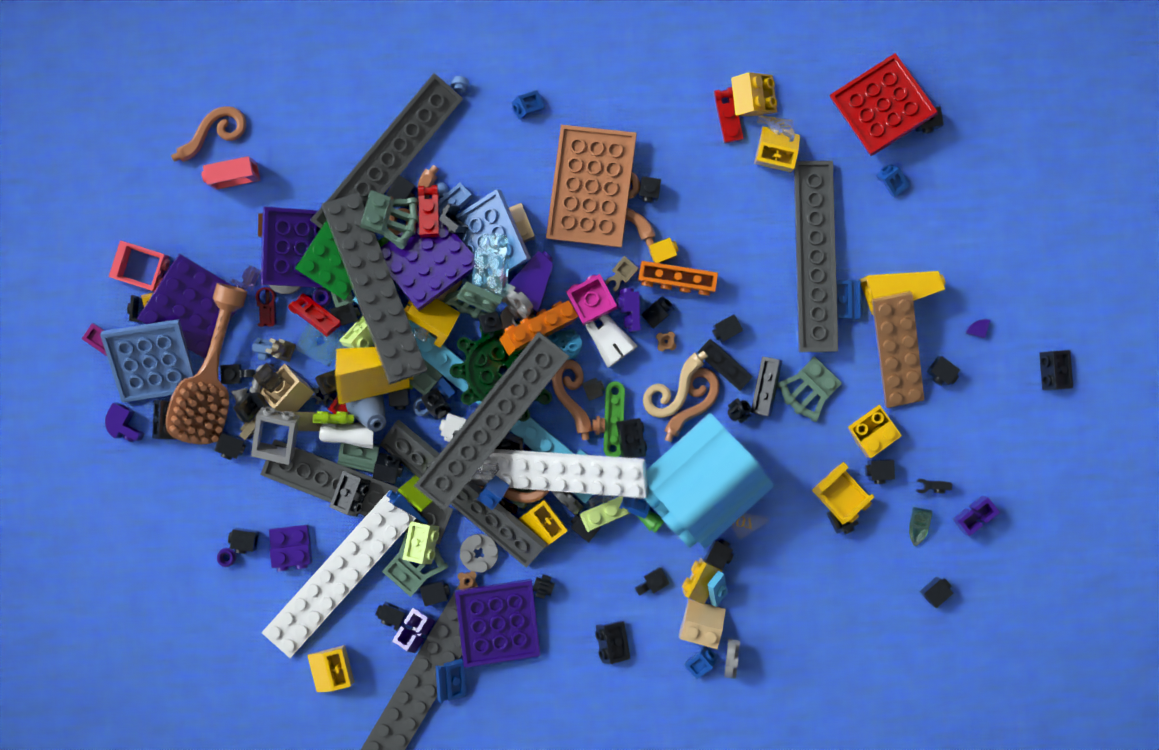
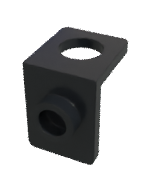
M131 295L130 303L127 306L129 321L141 322L137 319L139 296Z

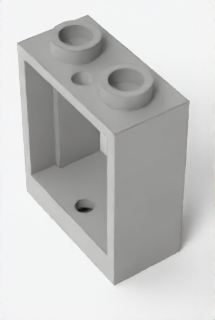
M262 407L256 416L251 456L289 465L295 453L300 416L289 411L282 412L272 407ZM263 421L289 427L286 448L261 442Z

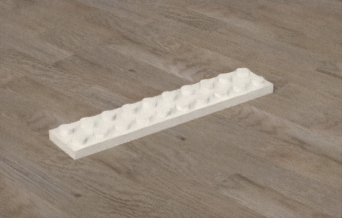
M495 449L470 479L476 485L484 486L492 475L495 474L509 484L508 488L646 498L648 495L645 459Z
M387 493L263 630L262 634L289 658L294 655L409 527L410 521L413 522L416 519L414 516L389 503L390 499L386 496Z

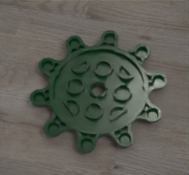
M514 321L517 325L521 324L518 321ZM480 325L481 338L478 341H472L466 337L458 339L457 347L466 355V360L461 364H453L450 368V374L452 377L464 379L468 383V389L461 395V401L464 405H472L476 401L482 402L503 376L499 373V369L504 367L508 370L524 350L522 349L509 356L499 340L504 333H500L497 338L491 339L489 333H483ZM544 388L534 401L547 405L552 401V395ZM529 409L524 412L519 421L525 422L530 418Z

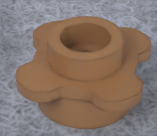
M673 332L657 334L656 339L659 343L657 348L659 351L662 352L665 349L674 350L676 348L674 343L675 334Z
M474 571L460 572L458 574V579L460 580L459 589L478 587L475 581L477 575Z

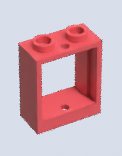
M249 156L203 165L204 171L201 172L203 182L215 190L261 181L257 162Z
M120 240L108 277L155 291L163 279L164 271H167L169 268V256ZM132 249L160 258L151 285L123 276Z

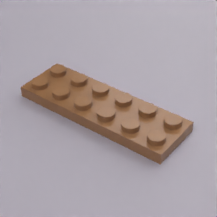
M909 291L872 299L885 406L890 408L923 401L924 391L913 295Z

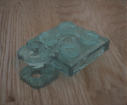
M493 233L492 235L482 234L479 248L475 249L472 284L497 294H506L510 255L503 254L507 251L506 235ZM498 238L501 241L500 245L497 244ZM487 239L490 240V245H487Z
M308 323L295 350L330 367L333 359L336 360L337 349L349 347L343 346L339 341L346 334L343 330L337 328L326 337ZM324 336L323 340L325 343L318 346L317 338Z

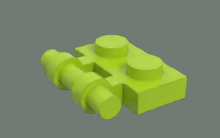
M317 411V414L312 416V422L321 424H353L354 415L338 411L337 414H329V411Z

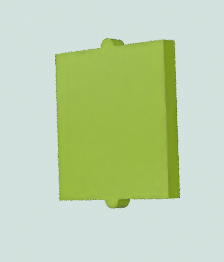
M415 475L402 485L398 491L421 512L433 501L414 486L420 479Z

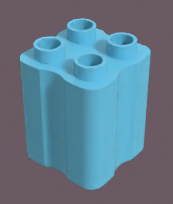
M709 413L646 470L648 495L644 499L689 548L699 542L706 549L774 487V484L750 453Z

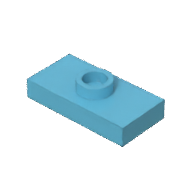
M717 571L707 584L711 604L715 607L719 605L727 594L725 575L720 571Z

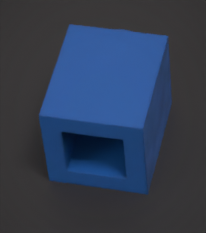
M493 474L484 485L477 500L493 510L503 498L509 484Z

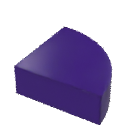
M981 319L975 321L967 328L965 333L985 338L990 320Z

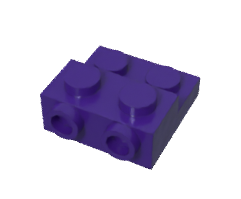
M623 288L620 290L619 297L616 298V305L620 314L627 313V317H624V327L628 328V332L640 331L639 291L634 292V288Z
M308 524L269 529L271 567L277 568V571L289 570L288 566H296V569L308 568L307 564L313 562Z

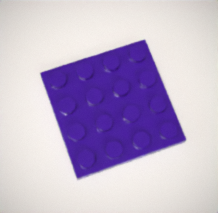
M263 207L261 285L324 288L295 269L320 231V228L310 220L318 210Z
M440 220V237L420 238L418 222L415 226V235H412L406 242L407 245L404 249H400L391 241L380 247L393 281L418 311L422 310L481 266L479 260L456 234L449 232L446 229L447 226ZM399 233L397 237H401L404 233Z
M179 253L137 319L145 324L179 319L187 349L205 359L220 311L213 300L216 284H231ZM236 311L231 313L230 320L232 319Z
M531 579L454 590L464 668L540 656Z

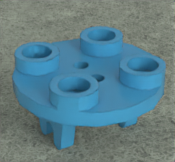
M573 329L559 331L546 337L569 356L567 360L577 358V355L582 350V340Z

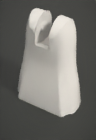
M606 314L599 318L603 323L600 327L597 328L594 321L585 326L596 344L607 368H609L638 346Z
M360 422L353 424L328 423L321 425L319 439L323 442L346 443L373 449L374 432L370 431Z

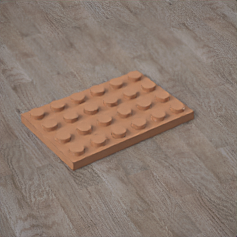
M561 125L546 239L622 248L637 140L636 132Z

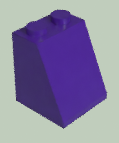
M538 251L509 283L515 287L513 291L517 294L522 292L533 305L532 309L536 313L541 309L554 268L553 258L545 251L543 253Z

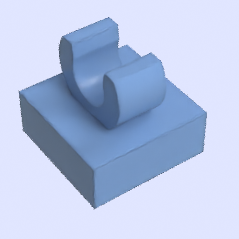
M256 339L253 343L252 351L259 352L258 360L266 361L270 353L265 352L266 348L271 349L273 343L267 339Z

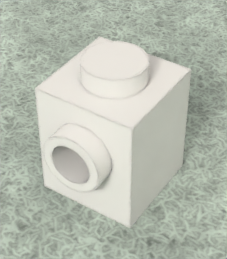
M448 413L446 420L442 419L439 427L444 440L450 442L453 438V432L459 430L467 419Z

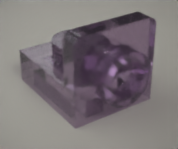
M250 265L243 272V282L231 279L230 282L234 283L235 287L252 291L261 270Z

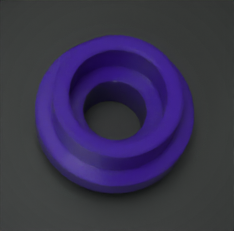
M324 288L315 290L312 295V300L321 307L328 306L332 299L331 293ZM321 294L325 295L324 301L319 300Z
M230 548L221 549L217 554V562L223 567L232 566L236 562L235 551ZM225 554H229V561L224 559Z

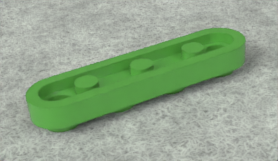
M616 381L609 383L605 390L603 450L608 457H619L621 455L616 422L624 420L625 389L620 382ZM612 388H618L619 392L617 395L612 394ZM611 445H615L617 447L615 452H611L609 450V447Z

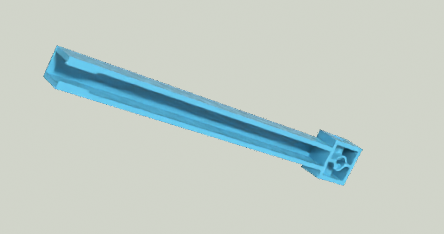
M355 296L353 300L358 304L357 298ZM408 319L422 358L460 390L465 392L468 389V383L464 379L454 378L450 374V368L453 364H461L464 361L444 344L440 348L434 345L436 338L426 329ZM531 417L525 422L518 420L510 430L514 435L523 438V442L535 452L574 454ZM579 449L576 455H588L582 449ZM573 493L585 504L593 495Z

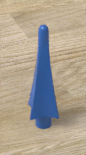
M392 490L387 493L386 496L390 499L389 503L414 516L423 524H428V521L408 503L402 494H399L397 491L394 493Z

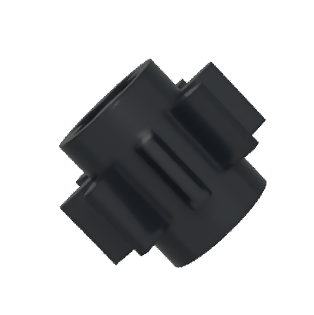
M312 388L315 391V395H312L311 398L317 399V405L323 401V404L327 406L328 400H335L332 397V393L336 391L328 393L324 399V397L319 396V393H321L320 388Z
M737 398L728 405V416L731 420H739L742 423L751 417V406L746 400L740 401Z
M543 574L542 578L536 577L533 591L537 592L536 597L545 599L546 595L551 596L555 585L554 582H551V576Z

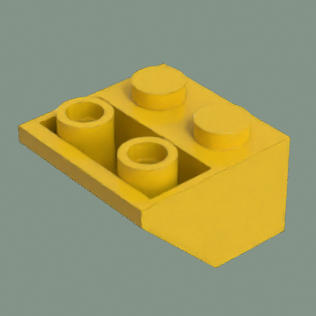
M748 72L731 78L736 116L748 117L777 113L773 75Z
M763 126L754 164L791 173L796 164L800 135Z
M880 404L848 426L854 441L866 458H872L902 436Z
M543 499L518 518L519 521L546 542V546L568 531L546 499Z
M700 558L699 561L695 560L691 567L692 574L690 578L686 577L684 580L682 592L687 598L705 604L709 597L707 584L717 571L722 572V570Z
M345 645L307 655L317 692L335 691L353 685L354 678Z

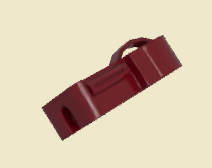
M271 287L260 288L256 293L257 306H260V323L257 325L260 327L276 325L277 296ZM264 289L266 293L265 303L260 300V293ZM270 292L272 293V296H273L271 302H270Z

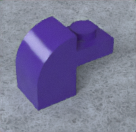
M119 402L111 404L105 417V427L113 438L119 439L124 434V439L134 442L142 440L145 434L128 425L135 413L134 410Z

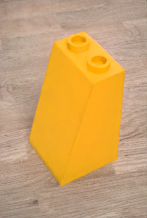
M939 271L869 275L859 279L871 315H874L872 299L910 291L914 301L945 290L944 285H946L944 276Z
M375 347L337 349L335 378L339 404L410 388V380H413V377L389 384Z

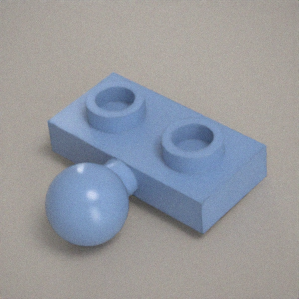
M439 182L436 184L438 185L439 197L441 198L439 200L440 216L447 204H457L462 208L473 198L472 194L460 182L450 191L445 183Z

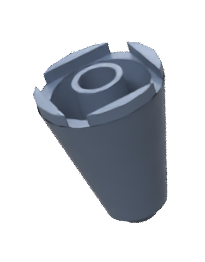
M383 394L346 403L349 414L354 415V418L370 431H380L386 425Z

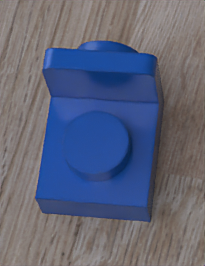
M538 90L519 95L512 102L513 112L519 120L528 114L545 108Z
M892 164L884 166L876 175L878 179L883 181L893 197H896L910 186L900 168Z
M445 377L441 378L431 389L438 388L446 401L457 393Z
M703 646L699 653L685 662L684 666L697 680L714 667L717 658L711 649Z

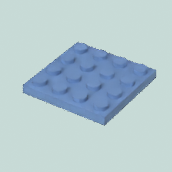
M496 189L456 215L459 220L469 227L466 233H457L456 235L481 264L480 267L462 279L463 284L469 282L484 288L531 259L500 189Z
M179 319L102 331L100 334L122 402L173 395L176 387L183 379L195 375Z

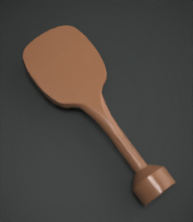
M222 283L216 284L213 300L220 311L207 356L196 375L185 378L178 384L167 410L166 429L172 437L180 441L192 444H211L219 440L229 409L227 388L218 379L219 358L231 313L244 307L248 292L244 289Z

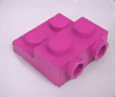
M600 274L597 276L592 275L585 282L574 284L566 291L583 326L618 308Z

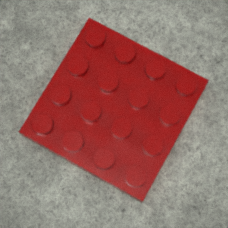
M896 53L829 95L870 156L878 153L938 115V111Z

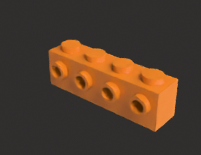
M641 261L638 282H642L641 285L653 287V284L661 285V289L672 290V287L680 288V292L691 293V290L699 291V295L710 296V293H714L716 290L718 272Z
M568 300L564 303L559 301L551 306L552 309L548 311L543 309L536 313V317L531 319L529 316L523 319L520 325L515 327L513 324L507 327L499 340L508 355L510 356L526 348L538 332L547 337L571 325L579 316L570 301Z

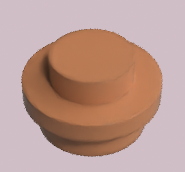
M596 416V420H592V431L599 435L604 433L605 418Z

